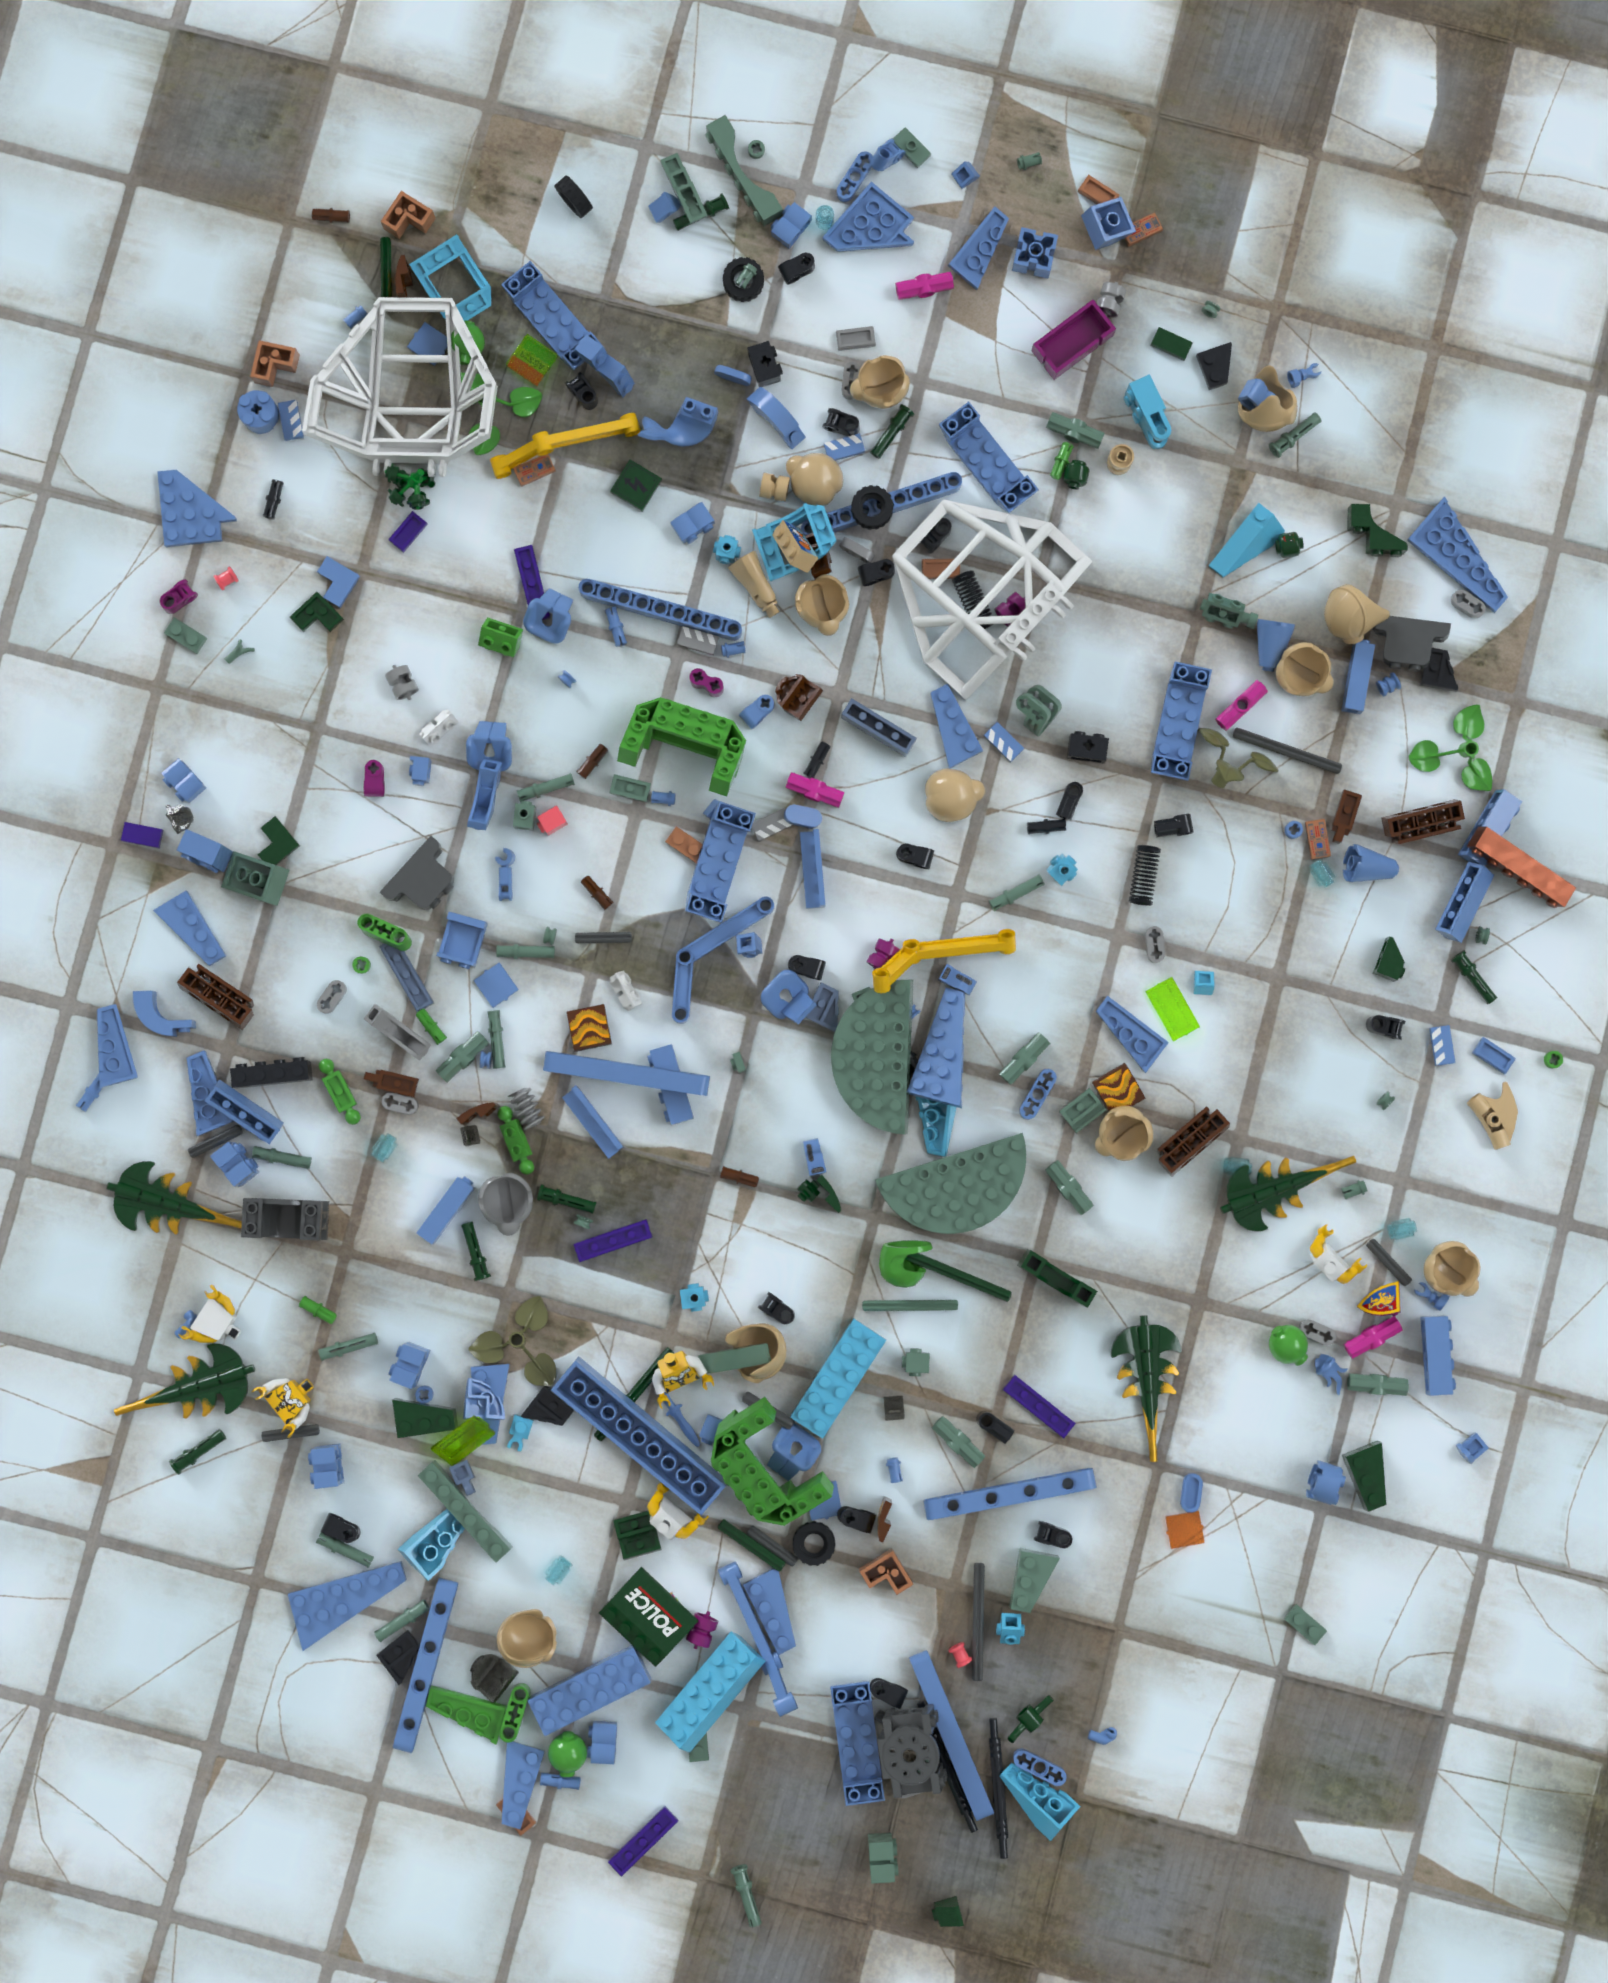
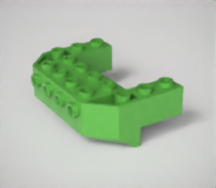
M661 697L637 705L619 746L617 761L635 767L642 749L649 750L653 739L716 759L709 791L727 797L732 782L737 776L746 744V739L735 722L725 717Z
M763 1397L739 1413L736 1409L733 1410L718 1424L714 1438L711 1464L723 1476L725 1484L734 1490L736 1498L745 1504L751 1516H754L757 1521L785 1526L830 1499L833 1494L834 1485L823 1471L797 1487L791 1480L780 1487L777 1485L745 1444L746 1439L769 1426L775 1420L777 1411L767 1398Z

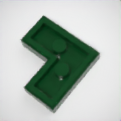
M318 592L314 593L290 616V619L303 632L317 619L329 632L344 620Z
M276 816L261 827L262 831L272 842L258 854L262 861L277 865L300 847Z

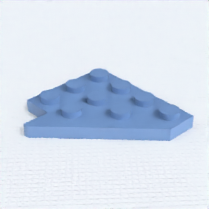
M870 182L823 236V240L837 252L912 246L914 241L904 231L913 222L914 217L873 182Z
M178 470L157 471L164 546L174 547L221 542V523L237 521V518Z

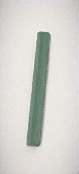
M867 1300L862 1302L863 1311L958 1310V1301Z

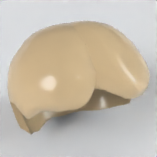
M883 355L873 360L868 359L861 366L858 378L850 386V393L854 399L864 401L872 407L881 409L891 408L900 403L908 393L910 379L905 374V368L898 358Z
M810 453L804 456L795 455L790 457L786 463V470L791 477L792 491L804 503L826 506L843 487V473L840 466L832 457L826 454Z
M824 574L815 580L805 581L799 586L795 594V607L804 621L818 628L823 635L831 636L837 632L839 623L848 612L849 599L845 586L837 578Z
M1301 642L1290 646L1283 652L1282 658L1276 667V678L1279 685L1286 692L1293 695L1310 696L1316 692L1323 694L1329 692L1334 683L1333 677L1330 674L1331 661L1328 655L1312 643Z
M946 768L936 771L929 777L925 785L927 810L935 818L944 822L965 819L973 812L977 802L985 795V787L982 782L971 779L960 770Z
M1131 1106L1113 1108L1105 1115L1100 1124L1099 1137L1095 1141V1148L1102 1156H1113L1121 1161L1133 1160L1151 1146L1153 1141L1152 1124L1137 1108Z
M1447 1241L1434 1247L1424 1263V1276L1432 1289L1445 1295L1457 1296L1461 1294L1466 1297L1473 1296L1479 1289L1480 1262L1477 1256L1465 1244L1457 1241Z

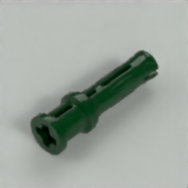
M723 193L711 201H705L703 205L707 217H714L715 213L729 209ZM685 214L673 219L677 231L691 225Z
M903 404L899 406L900 409L897 414L891 417L890 425L870 451L874 457L881 458L898 432L904 430L906 422L910 417L914 416V412Z
M1465 950L1451 959V962H1455L1461 970V975L1467 976L1487 1004L1492 1003L1498 998L1477 972L1476 964L1472 963L1466 956ZM1476 980L1479 981V983H1480V984L1482 985V987L1485 989L1486 993L1484 992V990L1481 988V986L1478 984V982H1477Z
M541 1184L537 1201L544 1200L551 1202L554 1206L561 1204L590 1212L591 1214L594 1213L597 1202L561 1193L562 1191L558 1188L554 1190Z
M473 1222L462 1224L461 1227L471 1257L469 1264L473 1267L475 1274L474 1281L491 1277L485 1263L487 1260L481 1253Z
M218 1429L190 1450L185 1449L183 1454L174 1460L171 1459L169 1463L173 1470L180 1475L183 1469L189 1465H194L200 1456L227 1438L223 1431Z

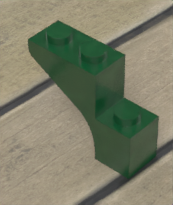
M1351 504L1348 507L1347 531H1353L1355 534H1362L1366 531V554H1371L1374 557L1383 556V554H1390L1391 557H1401L1407 552L1408 544L1405 541L1382 529L1373 521L1370 504Z

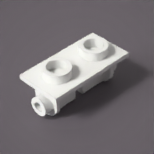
M448 709L446 711L443 710L434 718L437 722L435 726L430 722L419 733L430 747L459 722Z
M620 971L609 978L615 993L623 992L618 998L624 1009L630 1011L635 1006L642 1004L640 995L634 990L631 978L627 973Z

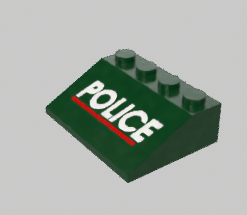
M642 1567L610 1598L599 1612L612 1627L655 1667L699 1621Z

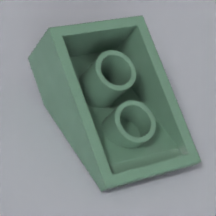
M233 851L221 887L278 906L290 870Z

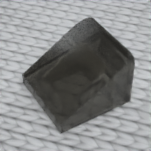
M477 1125L460 1128L464 1146L480 1144Z
M903 1396L884 1397L886 1421L902 1420L905 1418Z

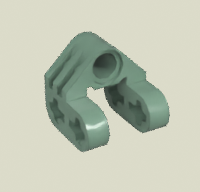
M1034 685L1027 693H1023L1016 700L1017 708L1026 715L1023 725L1038 737L1051 724L1062 708L1060 700L1041 685ZM1035 691L1039 692L1037 698L1034 696ZM1024 699H1027V700H1028V702H1027L1028 705H1026V706L1023 704V703H1024ZM1050 703L1054 704L1053 709L1049 708Z

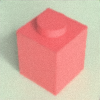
M557 805L539 815L537 818L540 822L536 823L541 832L544 833L546 831L548 836L568 825Z

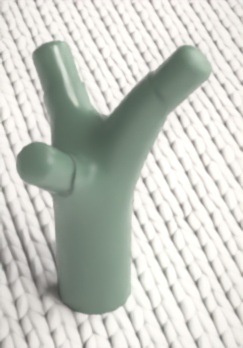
M239 639L236 648L224 659L230 664L238 656L247 652H254L255 648H242V640Z

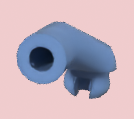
M192 1310L184 1314V1318L187 1321L175 1331V1335L179 1339L181 1337L178 1334H186V1330H183L181 1327L186 1326L190 1329L197 1318V1315Z
M1109 1727L1100 1733L1090 1730L1087 1739L1106 1745L1116 1738L1117 1730L1113 1727Z

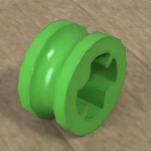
M360 956L354 959L352 966L355 972L363 974L369 971L371 963L368 958ZM361 959L362 962H366L365 969L362 971L361 968H357L358 961Z
M1558 1051L1548 1052L1544 1056V1064L1548 1068H1558L1563 1063V1056ZM1552 1054L1553 1057L1557 1056L1558 1060L1555 1061L1556 1065H1554V1063H1550L1549 1061L1552 1058Z

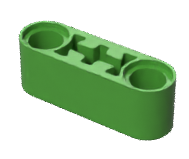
M362 914L358 918L357 924L365 935L400 951H406L411 947L412 940L405 930L371 914ZM372 922L371 926L365 928L367 923ZM405 937L402 942L397 943L399 938Z
M525 1683L517 1684L510 1695L499 1733L500 1738L507 1743L516 1739L528 1703L527 1700L530 1696V1688ZM516 1690H524L526 1696L524 1698L517 1697ZM516 1704H520L517 1710L518 1714L513 1722L511 1721L513 1716L511 1711L514 1710ZM507 1727L512 1728L514 1735L507 1736L504 1729Z

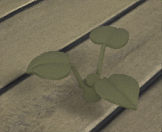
M1198 729L1207 742L1221 748L1220 759L1216 761L1217 767L1215 769L1217 772L1211 779L1212 783L1217 787L1224 788L1231 781H1243L1244 775L1241 770L1252 762L1263 770L1276 773L1279 771L1267 756L1259 752H1252L1250 754L1252 758L1237 769L1223 760L1226 747L1229 746L1228 740L1221 733L1213 729Z
M540 1296L530 1298L518 1308L515 1315L516 1323L525 1327L520 1332H513L505 1344H502L503 1339L498 1333L487 1331L478 1336L468 1349L476 1359L493 1364L503 1359L504 1351L502 1348L508 1345L515 1349L522 1348L532 1360L524 1368L526 1379L531 1384L537 1386L551 1387L555 1382L556 1365L553 1359L545 1353H540L534 1358L525 1347L526 1338L523 1334L529 1328L532 1331L541 1330L548 1321V1312Z

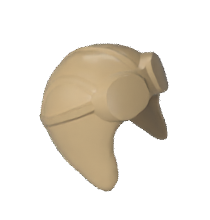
M1268 365L1254 379L1257 378L1264 381L1268 391L1273 392L1275 395L1267 397L1259 406L1251 411L1245 408L1240 401L1238 405L1240 418L1253 429L1262 432L1276 431L1286 425L1293 424L1298 412L1295 394L1292 390L1285 389L1280 384L1276 369Z
M1350 584L1342 585L1331 591L1324 611V618L1329 631L1334 636L1341 638L1346 644H1355L1362 641L1368 631L1390 616L1388 610L1374 603L1359 589Z
M759 1323L742 1326L729 1332L725 1337V1341L732 1345L733 1349L741 1346L768 1344L771 1357L769 1363L738 1369L741 1376L750 1382L759 1384L763 1380L773 1377L780 1371L785 1362L787 1350L784 1337L772 1325Z
M538 1609L514 1613L507 1617L498 1629V1650L509 1664L519 1668L533 1667L542 1662H548L552 1658L557 1645L556 1628L553 1621L548 1616H543V1613Z

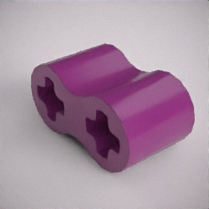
M700 668L691 671L690 683L694 688L705 689L712 697L722 695L724 686L720 678L710 677ZM701 675L702 681L698 680V682H695V676ZM717 683L719 689L713 691L711 685L715 686Z

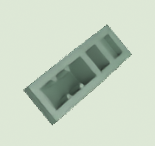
M678 153L661 159V165L690 224L707 217L695 186L691 182Z
M767 1343L698 1355V1358L707 1370L706 1374L751 1367L771 1361Z

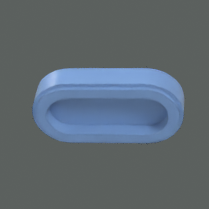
M717 365L714 371L717 376L745 386H749L752 380L751 376L747 373L723 365Z
M793 804L784 811L786 822L792 825L813 829L822 822L821 813L814 808Z
M1195 1473L1187 1474L1182 1483L1180 1505L1183 1510L1189 1513L1196 1512L1201 1503L1203 1481Z

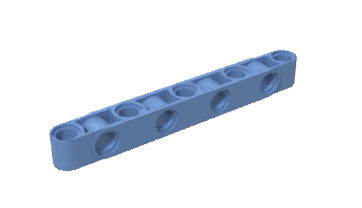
M1086 1468L923 1500L927 1520H934L1097 1488L1093 1468ZM1066 1478L1072 1479V1485L1069 1488H1064L1062 1485L1063 1480ZM1028 1485L1034 1487V1492L1031 1495L1024 1493V1489ZM988 1493L996 1494L994 1502L989 1503L986 1501ZM951 1500L958 1502V1506L954 1510H950L947 1507L948 1502Z
M440 1577L438 1579L393 1749L408 1753L413 1752L458 1582ZM438 1603H443L446 1606L445 1612L437 1610L436 1606ZM429 1641L433 1642L436 1646L435 1650H428L426 1643ZM422 1680L425 1683V1688L419 1689L416 1686V1681ZM408 1718L412 1719L415 1726L408 1727L405 1720Z

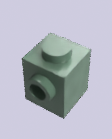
M521 801L520 804L515 803L513 827L515 829L534 831L536 807L532 805V802Z
M910 1348V1352H906V1356H902V1368H905V1372H909V1376H921V1373H929L930 1353L922 1352V1349Z

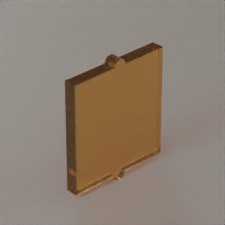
M1199 1511L1165 1516L1167 1524L1166 1534L1169 1536L1171 1549L1205 1543L1202 1531L1204 1526L1201 1525Z

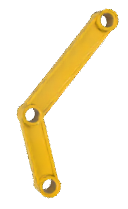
M628 413L621 416L620 420L549 435L547 431H542L532 436L533 441L507 455L502 454L492 457L490 462L495 478L501 479L511 475V469L537 455L544 456L554 451V448L625 434V437H632L637 435L641 428L636 413Z
M1003 929L998 934L925 942L908 939L903 942V947L881 968L873 970L874 991L877 993L890 991L891 985L912 964L919 963L921 959L997 951L1002 954H1012L1016 951L1015 931Z

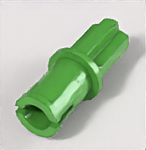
M1068 442L1062 443L1058 456L1054 458L1055 464L1050 473L1051 478L1056 480L1061 478L1074 448L1072 444L1070 445Z
M425 1009L417 1012L416 1017L425 1027V1032L431 1035L437 1045L447 1039L438 1027V1022H434Z
M304 1296L299 1303V1307L312 1313L313 1317L317 1316L330 1324L336 1320V1313L323 1307L322 1303L318 1304L307 1298V1296Z

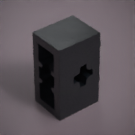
M769 341L747 347L758 386L765 387L780 382V375L783 374L780 363L776 364L774 358L777 357L775 347L771 346ZM766 361L769 366L766 367L763 362Z
M1075 731L1069 736L1067 759L1104 764L1107 759L1109 738H1104L1105 735L1103 734L1089 736L1085 732ZM1086 743H1089V746L1092 747L1089 751L1086 750Z

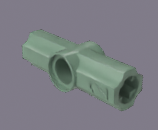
M1052 412L1046 426L1047 429L1064 435L1071 442H1081L1096 449H1099L1105 434L1102 431L1087 426L1080 419H1069L1055 412Z
M477 1031L464 1044L459 1045L450 1054V1057L435 1071L448 1083L461 1069L469 1066L475 1060V1056L488 1046L489 1042Z
M1038 1032L1025 1047L1023 1046L1012 1057V1060L999 1075L1011 1085L1024 1071H1027L1034 1064L1037 1057L1051 1043Z
M1056 1160L1045 1169L1046 1173L1057 1185L1059 1192L1066 1200L1070 1201L1080 1215H1083L1094 1206L1082 1191L1078 1181L1067 1172L1059 1160Z
M1349 1373L1347 1378V1390L1363 1391L1376 1395L1393 1394L1407 1396L1409 1389L1408 1379L1353 1373Z
M944 1416L940 1417L931 1427L956 1454H960L974 1468L985 1458V1455L971 1443V1440L960 1429H956Z

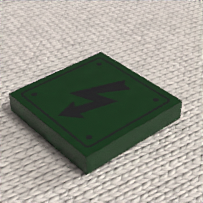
M629 460L610 493L643 512L660 485L662 478L634 461Z

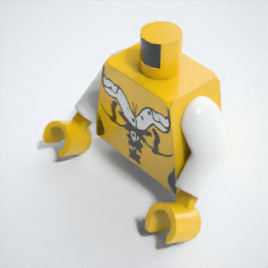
M683 1351L675 1354L667 1353L663 1359L657 1362L658 1368L652 1377L655 1392L659 1395L657 1402L661 1409H663L661 1406L663 1401H667L668 1405H671L668 1396L664 1392H671L700 1379V1377H702V1386L705 1390H708L706 1382H711L714 1386L713 1377L706 1374L707 1370L698 1357L686 1355Z
M287 1378L274 1379L262 1385V1387H256L252 1392H260V1396L255 1398L256 1400L264 1396L286 1424L281 1432L285 1429L290 1430L291 1433L287 1436V1438H290L294 1430L306 1421L310 1409L309 1402L311 1401L307 1393L314 1386L308 1379L298 1384L296 1380L290 1381Z

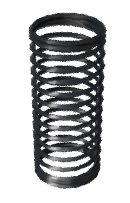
M973 570L961 573L952 579V583L956 587L955 590L958 591L957 594L961 598L960 602H963L962 606H965L964 610H967L966 613L974 609L984 598L981 597L984 593H980L982 589H978L980 585H977L978 581H975L977 578L974 577L975 573ZM989 605L978 616H990L992 612H989L990 608L986 609ZM980 624V626H982L984 629H986V628H988V627H990V626L993 625V624Z
M1138 845L1136 850L1138 854H1136L1135 867H1133L1135 875L1132 876L1134 879H1132V888H1130L1132 891L1130 895L1132 896L1129 897L1128 901L1133 904L1151 906L1153 905L1152 897L1138 896L1132 893L1153 896V893L1135 891L1133 889L1155 891L1152 888L1134 885L1155 887L1153 884L1138 883L1135 880L1156 883V881L1139 879L1134 876L1156 879V876L1137 874L1135 872L1156 875L1158 874L1157 872L1136 868L1158 870L1156 867L1140 866L1137 864L1159 866L1157 863H1153L1159 862V860L1137 855L1159 858V855L1150 853H1161V849L1155 846ZM1137 859H1143V860L1153 861V862H1141V861H1138Z

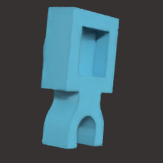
M514 1415L509 1431L513 1438L508 1442L507 1448H511L512 1443L517 1442L519 1444L517 1451H522V1439H528L534 1420Z

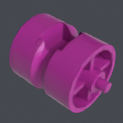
M1014 592L1006 599V603H1000L994 608L997 616L1019 615L1026 608L1025 597L1022 598L1017 592Z
M879 938L875 944L876 953L870 954L866 963L871 965L874 970L881 968L900 949L894 946L893 939L885 941Z
M707 1611L706 1614L699 1612L694 1614V1617L699 1621L687 1633L685 1638L694 1644V1649H697L698 1646L709 1648L712 1635L710 1632L716 1630L719 1621L710 1616V1611Z

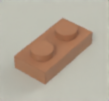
M676 826L665 842L697 864L702 844Z

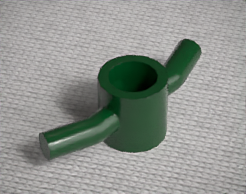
M1048 1695L1035 1708L1029 1704L1022 1709L1016 1717L1020 1724L1008 1736V1741L1014 1743L1025 1729L1029 1733L1036 1730L1044 1720L1039 1714L1054 1699Z

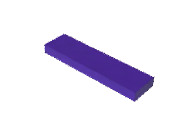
M532 545L514 549L528 605L533 599H540L544 594ZM547 612L542 620L550 619V613Z
M645 1219L573 1245L579 1262L653 1238L648 1221Z
M1015 1374L1003 1388L1007 1394L1062 1438H1065L1076 1424Z
M664 1806L608 1863L622 1877L678 1822V1819Z

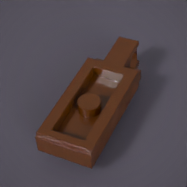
M1345 789L1342 791L1332 823L1331 831L1335 832L1332 842L1340 844L1344 835H1349L1362 795Z
M376 1070V1074L365 1072L364 1076L365 1080L373 1081V1087L411 1097H415L419 1082L418 1078L385 1070Z

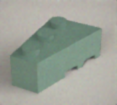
M1023 1548L1019 1549L1009 1603L1010 1609L1027 1613L1032 1611L1060 1559L1058 1555Z

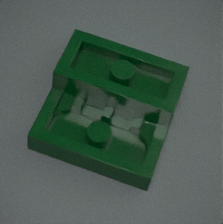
M821 1175L816 1181L829 1193L824 1200L839 1213L841 1206L838 1197L829 1182Z
M649 1511L613 1520L623 1560L662 1550L657 1529L649 1522L651 1516Z

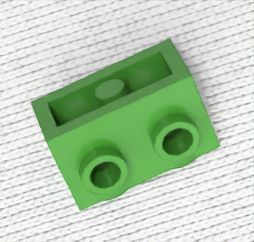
M487 617L481 627L478 646L502 653L505 656L514 657L520 648L523 629Z

